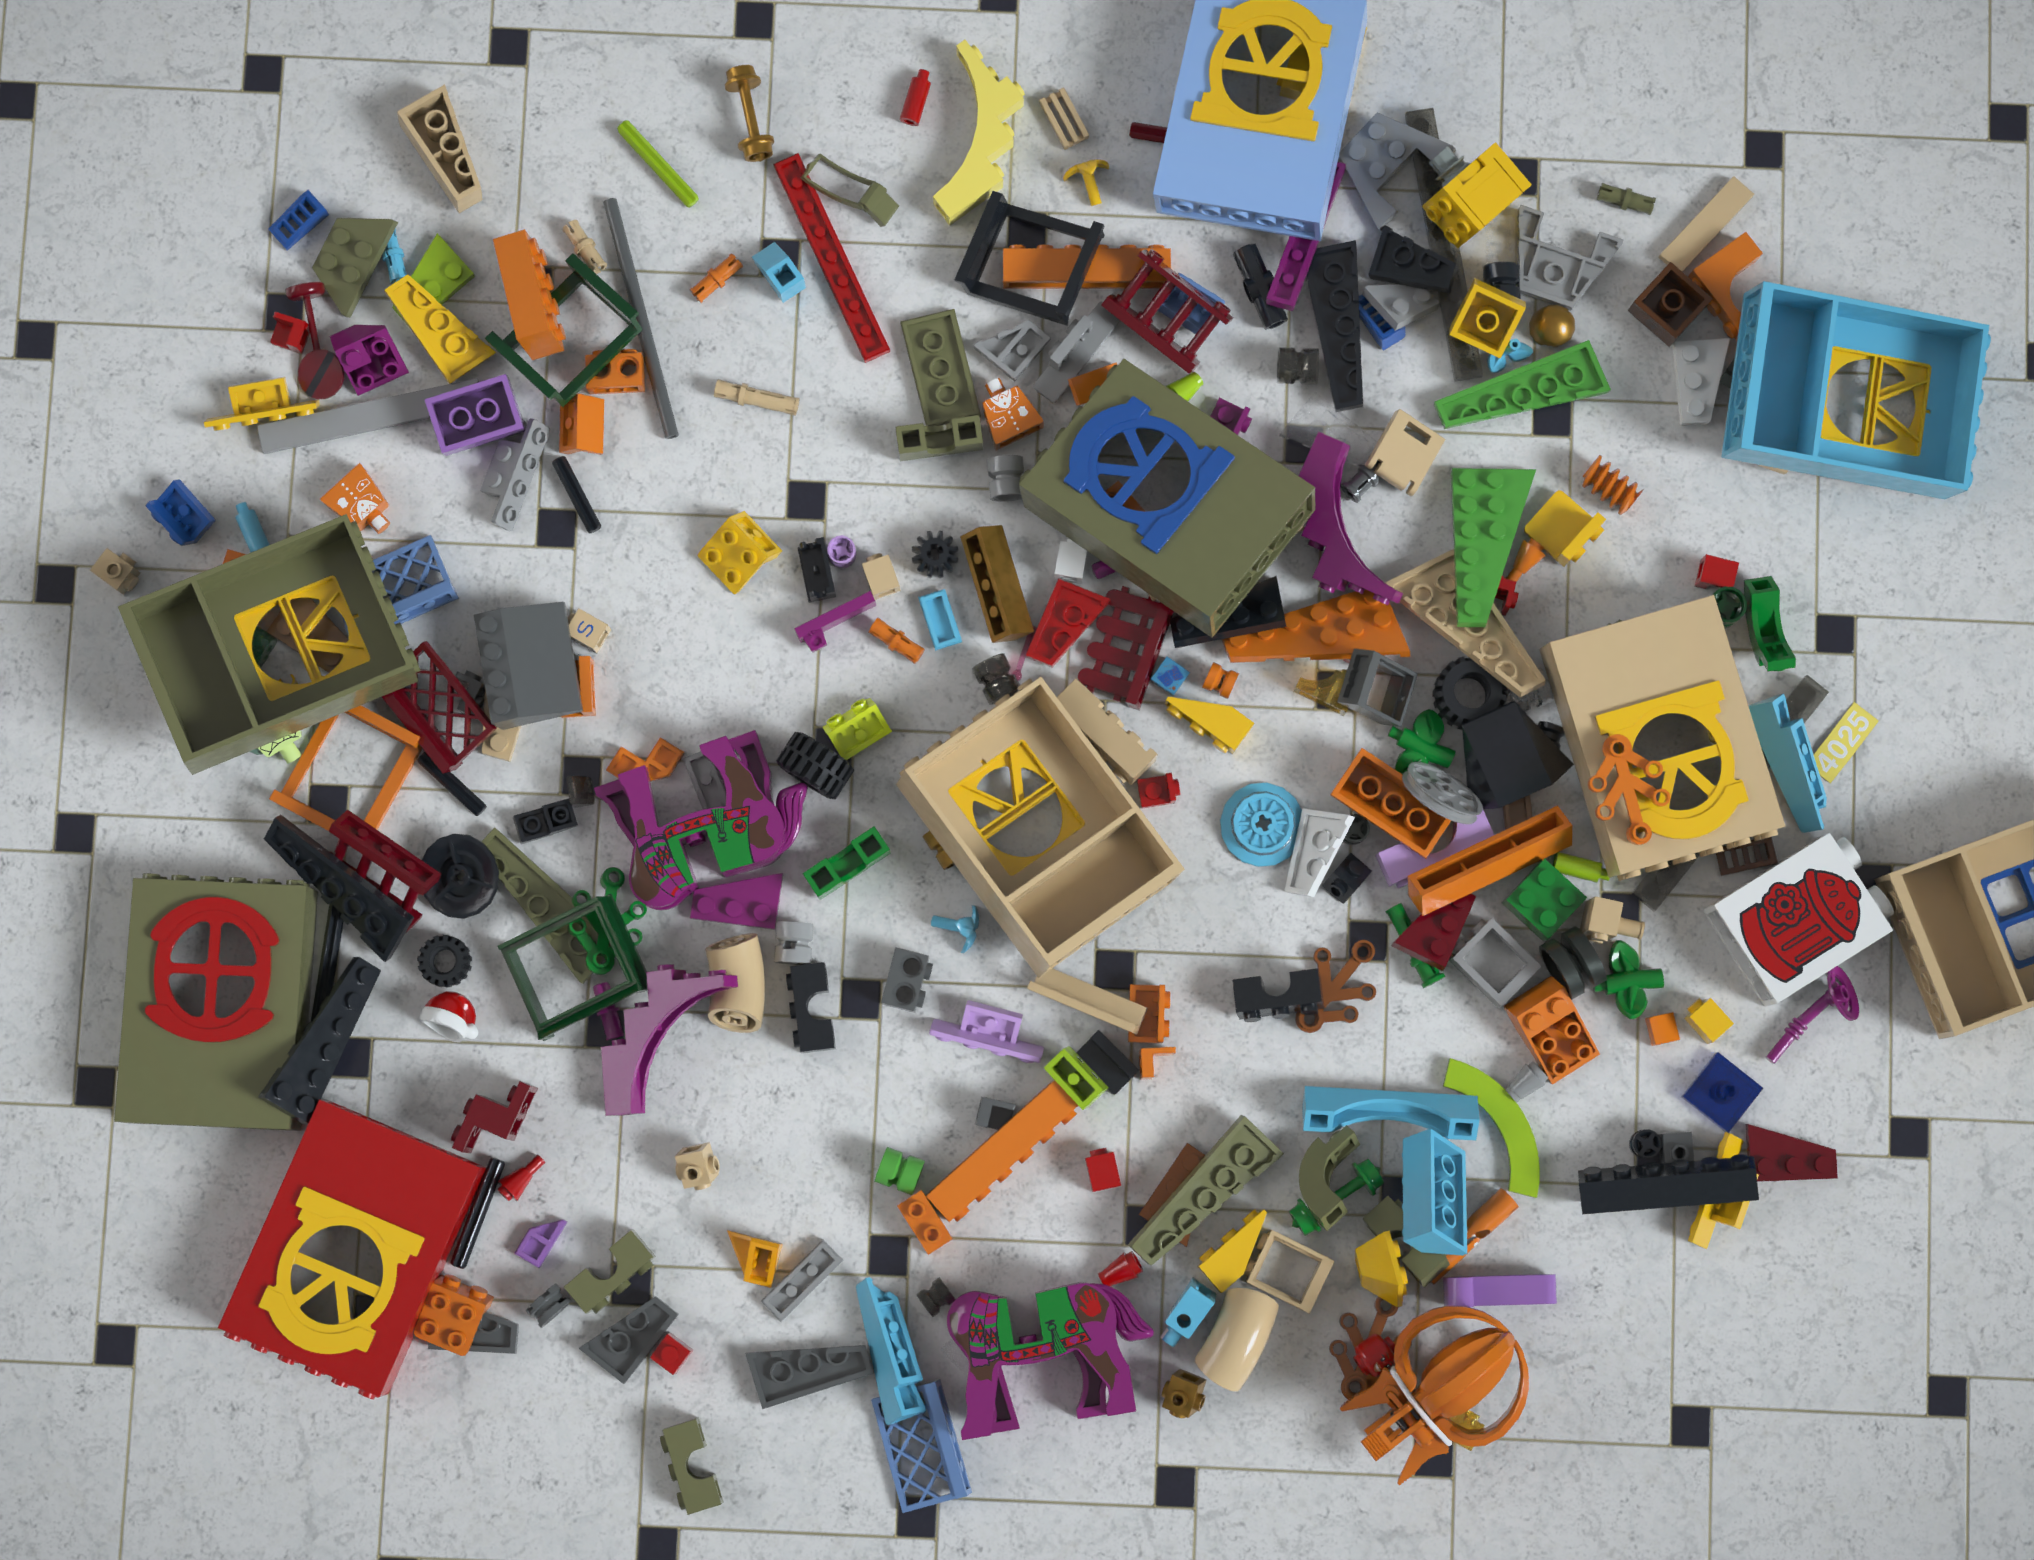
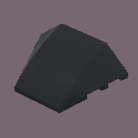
M1515 701L1462 723L1466 784L1481 801L1483 810L1501 808L1549 787L1574 765Z

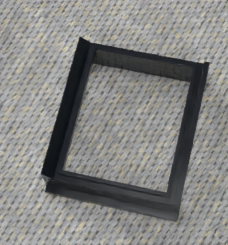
M992 191L954 280L962 285L967 295L1068 326L1070 312L1101 239L1105 236L1103 232L1105 226L1102 223L1093 221L1091 228H1086L1010 205L1002 193ZM1006 217L1085 240L1058 306L979 282Z

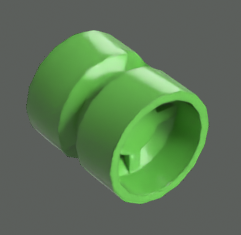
M887 1147L874 1182L888 1187L895 1184L898 1191L913 1196L925 1161L911 1155L904 1158L902 1152Z

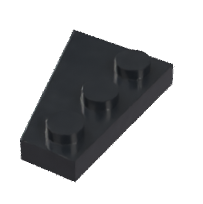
M1384 225L1368 275L1373 280L1450 294L1458 267L1456 263L1430 249L1419 246L1412 239L1406 236L1403 237L1394 232L1392 228Z

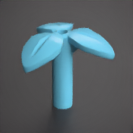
M1512 339L1509 341L1501 359L1489 354L1487 359L1488 368L1492 373H1498L1506 367V355L1514 362H1518L1528 358L1533 353V349L1518 339Z
M972 905V917H963L958 920L934 915L931 920V926L956 931L966 937L965 945L961 951L964 954L973 945L977 937L975 929L979 927L978 910L975 905Z

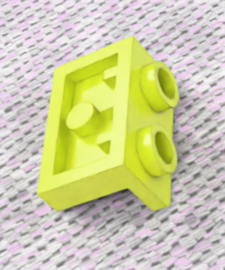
M863 698L851 705L850 710L842 715L839 713L830 717L826 722L827 724L822 727L839 755L845 760H848L892 732L871 698L866 700Z

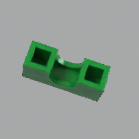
M875 826L852 840L845 849L828 859H823L802 874L819 900H821L891 854V851Z

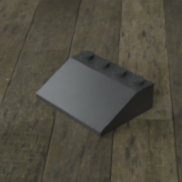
M565 602L499 608L474 614L492 725L506 730L583 711Z

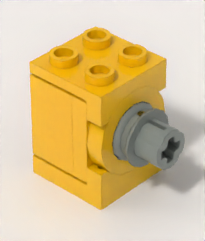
M1496 142L1471 163H1466L1463 160L1464 156L1458 159L1448 146L1429 162L1439 174V177L1435 180L1442 182V189L1424 203L1422 208L1426 211L1428 218L1435 222L1444 232L1445 238L1454 244L1457 249L1484 228L1532 185Z

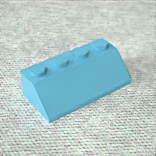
M1431 1128L1403 1138V1241L1421 1253L1466 1255L1465 1151Z

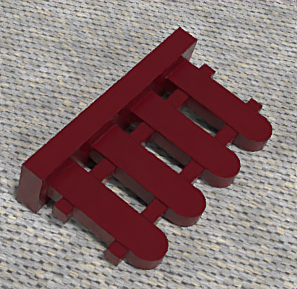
M1122 586L1121 591L1112 589L1106 594V597L1111 599L1108 605L1113 607L1114 611L1112 617L1103 615L1098 618L1096 626L1101 633L1105 634L1103 643L1092 642L1088 645L1087 653L1096 662L1093 669H1081L1078 673V680L1084 686H1087V689L1092 694L1095 689L1114 695L1113 701L1119 703L1122 698H1125L1129 708L1140 711L1174 611L1161 602L1152 601L1150 596L1146 599L1130 594V588ZM1122 611L1142 616L1139 625L1120 620ZM1149 619L1154 620L1151 629L1147 628ZM1113 637L1132 642L1130 651L1110 646ZM1140 645L1145 646L1142 655H1138ZM1104 663L1122 668L1121 677L1118 678L1102 673L1101 670ZM1131 671L1135 672L1132 682L1128 681Z

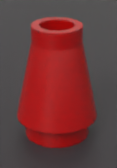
M1133 1251L1127 1254L1123 1252L1108 1267L1099 1272L1098 1275L1102 1284L1112 1286L1138 1278V1274L1143 1272V1268Z

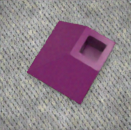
M353 325L329 336L333 349L358 396L409 373L385 325Z

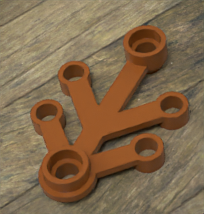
M1360 940L1352 946V957L1332 982L1329 965L1331 952L1323 947L1314 952L1313 958L1318 964V970L1321 975L1324 1008L1333 1001L1352 999L1370 1001L1375 997L1376 989L1369 983L1356 988L1341 989L1361 963H1367L1373 959L1375 948L1371 942ZM1359 947L1367 949L1366 957H1360L1357 954ZM1320 951L1326 952L1328 956L1324 962L1319 961L1317 958V954ZM1364 987H1369L1372 990L1371 997L1363 996L1362 989ZM1346 1006L1342 1010L1323 1011L1324 1009H1319L1318 1013L1312 1014L1315 1018L1312 1024H1307L1304 1021L1305 1015H1302L1301 1012H1296L1295 1022L1301 1031L1313 1033L1318 1031L1323 1023L1337 1021L1353 1023L1357 1020L1359 1014L1354 1006ZM1347 1009L1354 1011L1355 1016L1352 1020H1348L1344 1016V1012Z
M1377 1297L1374 1303L1377 1313L1368 1337L1372 1334H1379L1381 1336L1387 1318L1393 1316L1398 1311V1307L1391 1304L1390 1309L1384 1311L1381 1308L1383 1299ZM1352 1313L1342 1314L1339 1319L1340 1326L1347 1331L1355 1349L1359 1343L1364 1341L1357 1327V1317ZM1346 1316H1351L1354 1320L1351 1327H1346L1343 1323ZM1399 1335L1394 1338L1393 1343L1395 1345ZM1341 1340L1331 1342L1329 1351L1331 1355L1336 1357L1344 1375L1341 1382V1392L1349 1400L1355 1394L1372 1386L1379 1377H1373L1370 1374L1365 1376L1358 1365L1354 1371L1346 1355L1347 1345ZM1336 1343L1343 1345V1352L1341 1354H1335L1333 1351V1346ZM1354 1381L1360 1384L1358 1392L1350 1390V1384Z

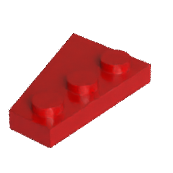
M1058 578L1026 653V658L1053 668L1111 602V599Z

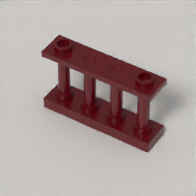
M1150 249V251L1142 250L1137 255L1144 261L1139 271L1121 295L1117 294L1115 296L1111 294L1107 296L1101 306L1190 374L1200 363L1196 359V352L1219 321L1227 325L1234 317L1229 314L1231 310L1220 301L1214 303L1164 264V258L1153 249ZM1155 269L1167 280L1144 311L1137 313L1129 307L1131 305L1130 300L1152 270ZM1177 286L1189 297L1167 327L1159 330L1152 325V317ZM1200 304L1211 315L1187 346L1181 347L1174 342V335L1196 305Z
M347 809L331 824L329 829L330 833L339 838L332 854L414 917L406 931L407 933L423 916V914L413 908L418 895L423 896L438 882L441 873ZM349 846L362 854L357 869L343 860ZM372 862L386 871L380 885L366 876ZM395 878L409 886L403 901L390 892Z

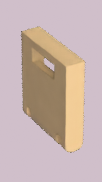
M1399 409L1392 415L1369 456L1365 467L1371 469L1377 460L1381 463L1378 464L1374 473L1400 491L1404 490L1410 481L1411 484L1406 494L1411 497L1419 488L1445 439ZM1408 426L1426 439L1423 443L1405 432V427Z

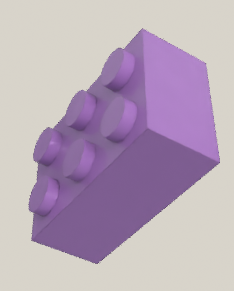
M506 374L424 399L441 452L445 456L525 432L524 422L513 388Z

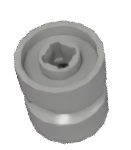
M1001 455L987 459L988 476L993 479L989 483L990 500L1006 502L1022 499L1019 481L1020 476L1024 473L1023 457L1019 455Z
M789 921L777 922L776 939L780 943L775 946L774 962L792 965L811 964L812 948L808 946V943L813 939V924ZM791 943H797L795 949L791 948Z

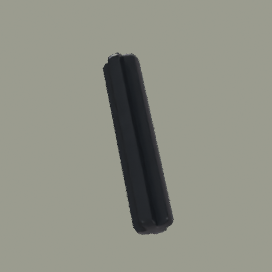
M565 456L556 458L552 461V465L587 532L591 534L601 529V524Z
M426 752L419 756L417 762L475 816H479L486 809V804L451 772L443 774Z

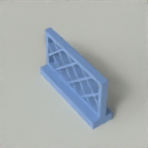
M431 535L373 560L376 571L381 572L382 582L386 574L399 578L393 592L385 589L387 595L391 596L390 600L398 618L394 624L399 622L402 624L459 599ZM429 545L432 552L428 561L424 562L415 559L418 550ZM398 558L407 561L401 574L389 570L392 561ZM412 563L425 567L419 580L407 576ZM430 569L441 573L443 581L434 585L425 583ZM404 581L417 585L413 594L409 596L399 594ZM343 618V621H344V623H345L344 626H345V629H346L347 634H348V636H349L348 627H347V624H346V622H345V620H344V618Z
M941 1379L916 1386L918 1392L922 1391L925 1408L928 1411L929 1417L925 1416L924 1413L916 1415L918 1418L911 1431L898 1423L891 1424L887 1430L880 1405V1397L871 1399L902 1513L952 1499H959L972 1493ZM921 1419L932 1425L933 1433L929 1441L914 1433ZM894 1427L908 1434L901 1449L890 1441L889 1435ZM912 1437L926 1445L919 1459L904 1451ZM934 1438L936 1440L937 1446L932 1444ZM929 1447L940 1454L941 1462L937 1469L922 1461ZM893 1450L896 1451V1452H898V1455H897L896 1458H895V1455H894ZM902 1455L916 1463L909 1477L898 1470L897 1463ZM919 1466L934 1474L927 1487L913 1480ZM942 1466L944 1468L945 1474L940 1472ZM937 1476L947 1481L950 1490L949 1494L940 1496L930 1490ZM901 1479H903V1480L906 1481L904 1487H903V1484H902ZM909 1484H912L924 1493L919 1502L908 1505L905 1492ZM927 1494L930 1495V1496H932V1497H934V1498L925 1500Z

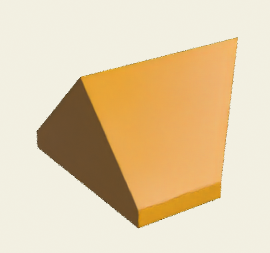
M727 1230L744 1274L743 1281L771 1288L782 1244Z

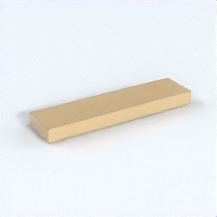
M1733 176L1659 255V258L1666 265L1672 262L1683 272L1754 196V193Z

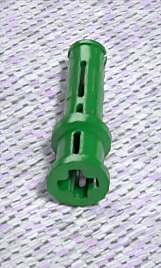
M1402 903L1385 911L1399 936L1412 924ZM1410 956V965L1416 968L1423 981L1421 984L1423 989L1446 977L1444 973H1440L1439 969Z

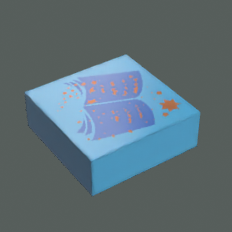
M1166 657L1150 681L1174 696L1190 672L1169 657Z

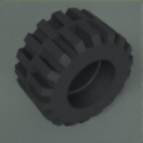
M1463 656L1456 661L1450 662L1442 670L1434 683L1435 688L1432 692V697H1435L1433 704L1435 708L1439 709L1438 715L1441 719L1443 717L1446 718L1448 725L1452 726L1454 724L1458 726L1457 729L1462 730V723L1503 706L1507 700L1505 692L1508 688L1474 660ZM1463 678H1471L1478 681L1484 688L1485 702L1478 708H1467L1461 705L1454 694V686L1457 681Z
M794 732L776 760L779 767L800 782L806 783L809 788L829 799H836L855 771L852 765L839 754L802 732Z

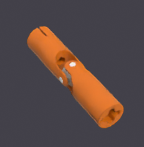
M1500 1188L1467 1220V1254L1479 1243L1480 1239L1489 1235L1519 1208L1514 1199L1504 1189ZM1448 1254L1446 1257L1450 1265L1431 1283L1433 1285L1436 1284L1466 1255Z

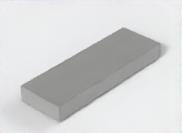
M701 751L683 758L702 809L726 806V789L718 769L703 756Z
M823 1239L761 1302L782 1322L843 1259Z

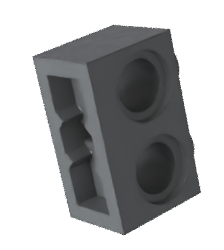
M895 947L881 1001L882 1005L913 1013L916 1012L917 1007L922 1008L926 991L921 990L924 979H930L933 963H929L928 955ZM910 959H914L920 964L919 971L914 975H909L904 971V964ZM902 987H908L913 992L912 999L906 1003L900 1002L896 997L897 991Z

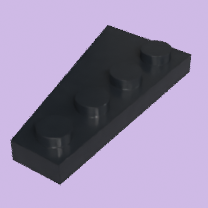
M1277 576L1255 584L1242 600L1243 607H1238L1234 610L1213 638L1181 616L1170 619L1175 648L1286 627Z

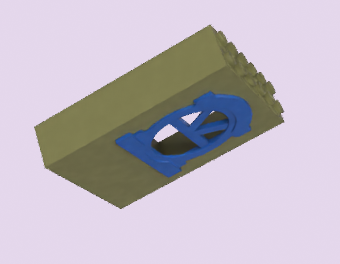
M1123 359L1119 365H1114L1109 370L1104 383L1093 389L1085 406H1080L1074 412L1070 424L1058 431L1054 439L1055 442L1050 448H1045L1039 454L1035 466L1023 473L1019 481L1023 505L1030 512L1213 638L1316 510L1315 487L1126 359ZM1138 428L1152 429L1164 433V437L1148 456H1146L1137 436L1136 429ZM1122 432L1127 439L1138 466L1099 463L1097 460L1103 446L1113 436ZM1176 441L1187 455L1191 469L1190 481L1184 494L1172 505L1156 511H1136L1122 506ZM1098 475H1116L1130 478L1113 498H1110L1102 488Z

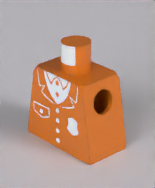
M1000 378L994 379L985 385L991 398L982 403V408L996 451L1044 428L1042 417L1018 386L1006 390Z
M360 463L320 498L338 516L347 514L350 523L356 521L360 531L370 525L380 534L390 525V521L382 514L389 504L369 473Z

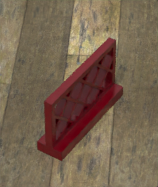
M424 641L413 653L417 662L423 652L430 658V670L420 669L421 671L416 673L417 678L418 673L430 674L429 690L417 689L418 682L411 684V688H401L382 696V698L410 732L421 737L418 743L444 774L457 770L463 764L462 761L497 728L491 724V720L431 645ZM436 675H443L447 679V692L436 691ZM417 693L429 694L428 710L421 709L417 704ZM435 695L447 696V712L435 710ZM454 697H461L465 702V713L453 712ZM435 715L446 716V731H439L435 727ZM453 717L465 718L464 733L452 732ZM471 719H479L486 728L480 735L471 734ZM452 737L464 738V749L459 754L452 748Z

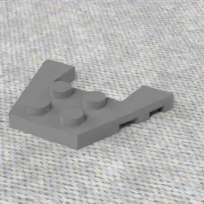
M1377 112L1340 151L1339 156L1343 163L1346 164V169L1376 226L1382 230L1384 225L1398 211L1378 191L1417 150L1431 161L1447 146L1453 153L1456 151V148Z
M1520 205L1518 209V264L1520 265L1518 287L1520 288V293L1553 305L1563 306L1571 311L1620 248L1624 239L1599 232L1591 257L1589 258L1536 240L1544 212Z

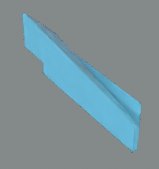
M869 1277L856 1285V1291L886 1425H891L926 1411L925 1405L915 1386L916 1383L923 1380L898 1297L890 1291L884 1293L873 1285V1280Z

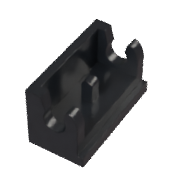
M824 537L816 538L813 543L806 544V542H801L799 544L800 547H798V553L808 602L835 598L836 593Z

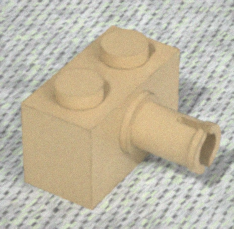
M1595 896L1585 901L1580 930L1591 943L1595 944L1608 942V940L1616 937L1617 934L1641 940L1645 929V922L1622 918L1623 902Z

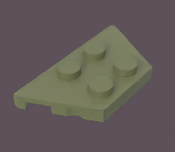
M364 218L336 219L312 269L319 280L324 283L328 294L345 317L351 318L398 224L397 221L392 219Z

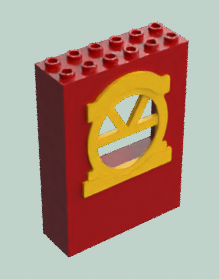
M319 1099L218 1328L225 1331L223 1336L233 1341L247 1340L251 1342L250 1347L265 1354L268 1351L279 1354L277 1359L290 1365H294V1363L305 1365L304 1370L310 1374L319 1377L321 1374L329 1375L332 1377L331 1382L344 1388L348 1386L359 1388L358 1394L374 1400L375 1397L379 1398L389 1394L414 1338V1329L431 1285L442 1274L476 1196L486 1167L332 1101ZM346 1225L357 1228L366 1233L379 1249L383 1263L381 1287L298 1251L312 1235L327 1227ZM293 1264L321 1274L319 1278L299 1293H292L291 1270ZM335 1281L338 1324H323L308 1317L301 1310V1305ZM347 1286L374 1297L370 1307L355 1319L350 1317Z

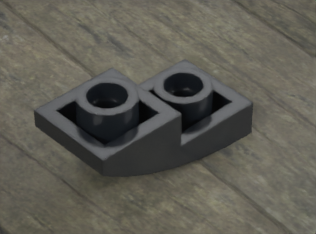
M570 798L513 816L521 844L578 826Z

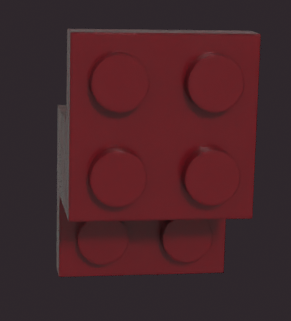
M519 1081L518 1086L513 1085L508 1094L507 1101L510 1102L509 1106L478 1094L475 1095L474 1099L469 1098L463 1110V1114L466 1117L462 1126L457 1125L451 1136V1141L454 1142L452 1148L462 1153H472L482 1129L506 1140L515 1141L538 1088Z

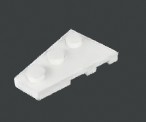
M1730 338L1676 341L1672 344L1680 426L1701 425L1710 422Z

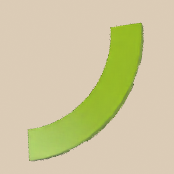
M1450 1058L1443 1087L1463 1095L1478 1097V1105L1489 1114L1503 1136L1507 1147L1510 1168L1508 1191L1537 1198L1540 1180L1539 1156L1533 1132L1523 1111L1507 1091L1493 1078L1473 1066Z

